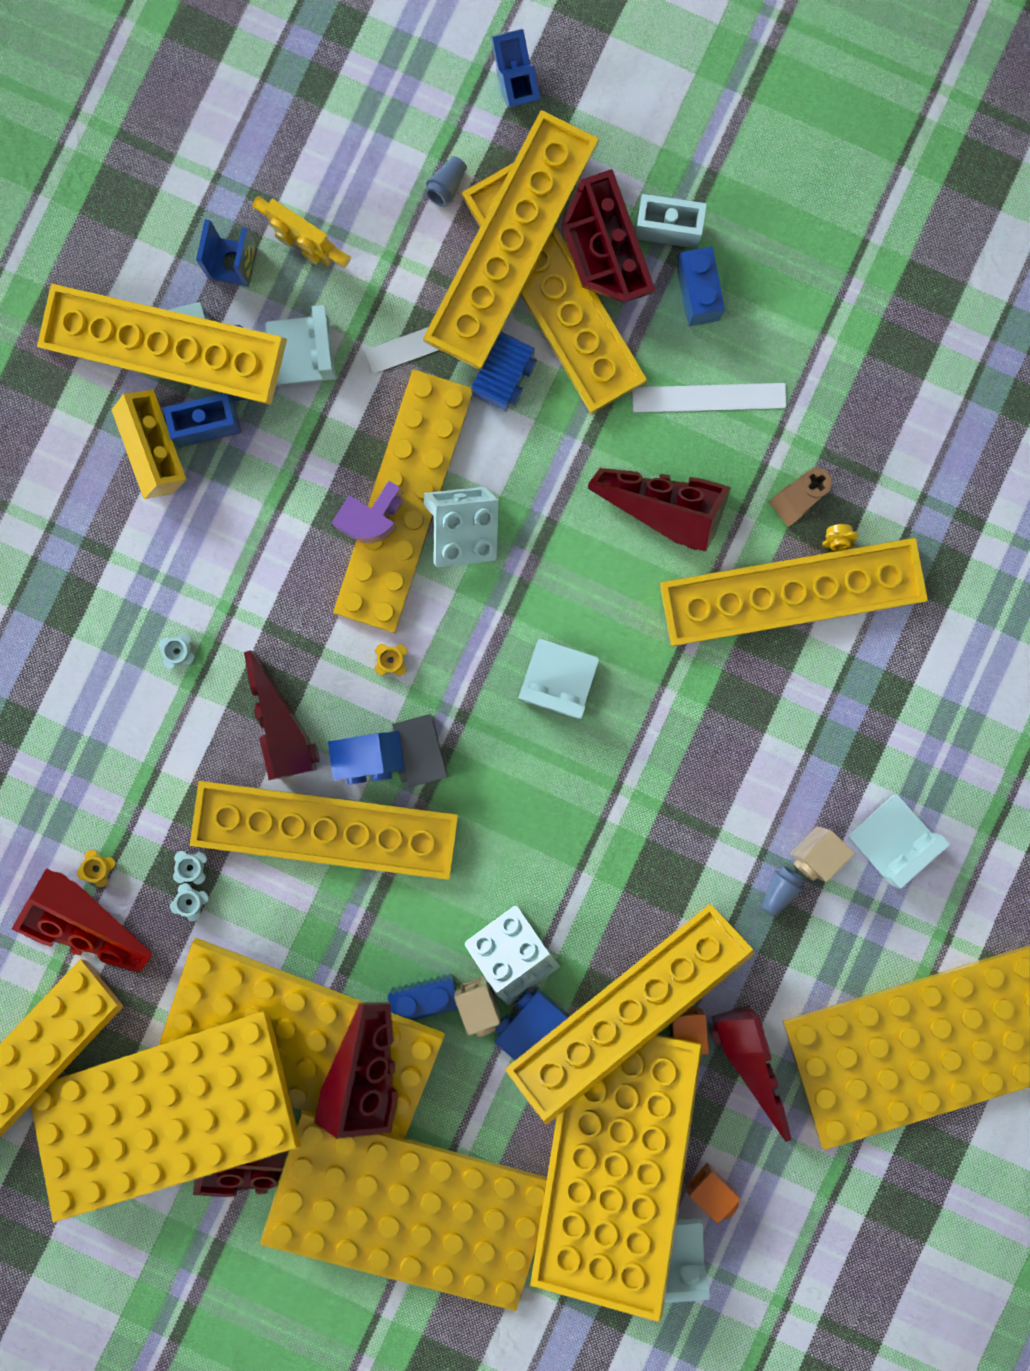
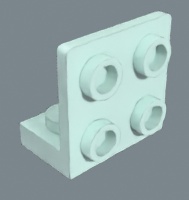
M325 305L311 306L313 317L265 323L266 333L287 339L276 386L336 380L330 317Z
M486 487L424 493V506L434 516V565L436 567L496 560L499 500Z
M538 639L518 700L580 720L585 709L584 705L599 658Z
M892 795L848 835L852 843L891 886L900 889L950 845L941 834L932 833L899 795Z
M517 906L512 907L465 942L466 948L495 994L507 1005L561 967L555 957L544 946Z
M702 1219L677 1220L665 1303L710 1300L709 1285L704 1265Z

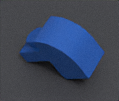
M524 29L491 36L497 65L496 72L506 105L513 107L541 100L534 65L530 64Z

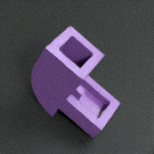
M388 481L372 508L348 495L332 521V525L359 542L375 543L386 539L397 528L395 523L388 519V516L390 514L395 516L404 499L401 498L403 494L401 488Z

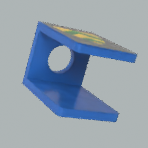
M205 219L196 261L208 279L249 287L258 247L248 228L242 227L239 242L220 238L211 220ZM229 254H236L234 271L227 270L223 265L224 258Z

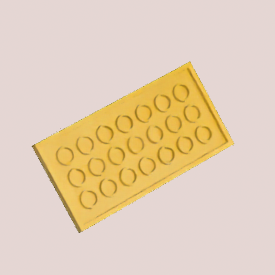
M195 938L191 943L159 1045L262 1011H269L291 1106L298 1110L316 1114L320 1090L358 1004L366 1002ZM391 1012L393 1043L390 1045L391 1060L395 1062L396 1072L392 1074L393 1088L397 1090L398 1102L392 1132L388 1134L405 1138L445 1033Z
M1030 945L783 1020L784 1029L821 1148L827 1150L1029 1088Z
M262 1011L55 1079L31 1105L53 1223L301 1147L269 1011Z
M657 1034L557 1116L530 1286L660 1322L664 1310L703 1044Z
M301 1110L296 1126L301 1147L288 1151L262 1233L260 1245L501 1308L517 1310L537 1245L547 1177L388 1133L336 1139L314 1123L316 1114Z

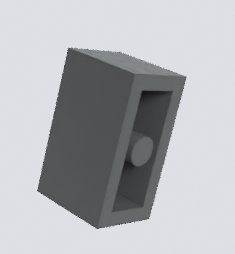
M432 714L392 724L393 730L399 731L405 769L399 771L402 783L408 782L409 788L449 777Z

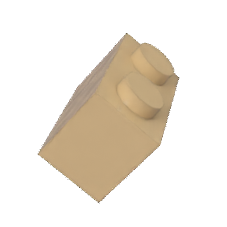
M818 826L790 853L796 860L793 866L803 876L809 877L813 881L817 878L824 882H828L855 854L832 830Z
M485 976L456 986L454 999L467 1035L476 1033L477 1037H482L496 1030L495 1026L500 1024V1009L492 987Z

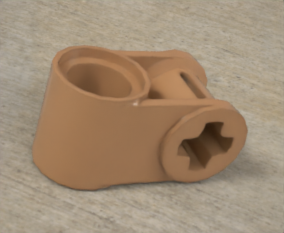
M813 468L794 483L786 486L768 503L789 527L828 493L832 485L831 476L824 469ZM819 480L820 484L816 489L811 490L808 487L811 481Z

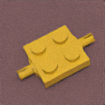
M261 196L255 198L252 204L253 209L267 217L270 221V226L275 230V237L288 247L294 244L302 250L301 254L313 264L317 265L318 262H321L329 267L331 262L334 261L342 266V268L347 267L351 256L338 249L334 243H331L326 233L273 198L270 202H267Z

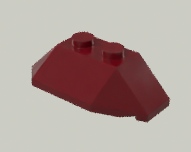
M613 169L582 179L561 224V229L582 288L623 303L655 293L656 290Z

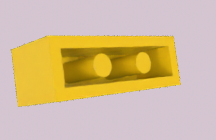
M154 389L125 393L112 408V413L143 499L174 494L187 479L173 441L170 439L168 427Z

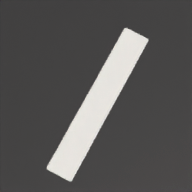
M513 313L509 316L505 326L516 322ZM428 327L365 350L364 353L372 374L438 351L439 349L423 341Z
M785 383L638 387L632 391L634 413L786 408Z

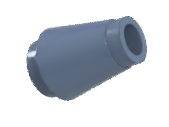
M452 156L449 161L427 180L425 194L434 204L445 207L447 203L453 202L464 173L467 170V165L463 160Z
M782 866L779 871L774 872L761 907L778 917L780 912L803 890L802 884L805 879L790 868Z

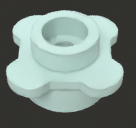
M182 633L177 638L165 637L160 640L159 648L164 658L163 665L166 668L173 669L176 665L183 663L190 665L194 662L195 655L191 653L189 645L191 643L190 636ZM176 648L180 650L179 654L174 653Z
M179 851L174 857L176 863L173 879L177 883H183L184 881H193L195 884L203 883L206 879V875L203 873L204 864L207 862L206 855L202 852L187 854L185 851ZM189 864L193 866L191 871L187 869Z
M188 883L181 884L178 887L179 893L170 904V909L174 914L178 913L181 916L187 917L189 921H196L201 917L200 910L203 904L208 902V894L205 891L198 892L192 889ZM188 899L192 900L191 905H187L186 901Z

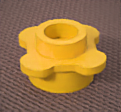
M847 524L830 526L826 530V541L822 542L823 547L831 548L833 551L847 550L855 545L854 539L858 538V533L853 532L852 526Z
M379 644L376 647L377 664L374 670L378 675L383 676L386 673H394L396 676H402L406 673L407 668L404 665V656L407 654V649L405 646L398 644L396 647H387L385 644ZM389 657L394 658L393 663L388 662Z
M96 850L87 851L84 855L85 860L77 871L79 879L95 883L96 887L106 886L108 884L107 877L109 872L116 866L115 860L112 857L105 858L99 855ZM95 865L99 867L98 872L94 871Z

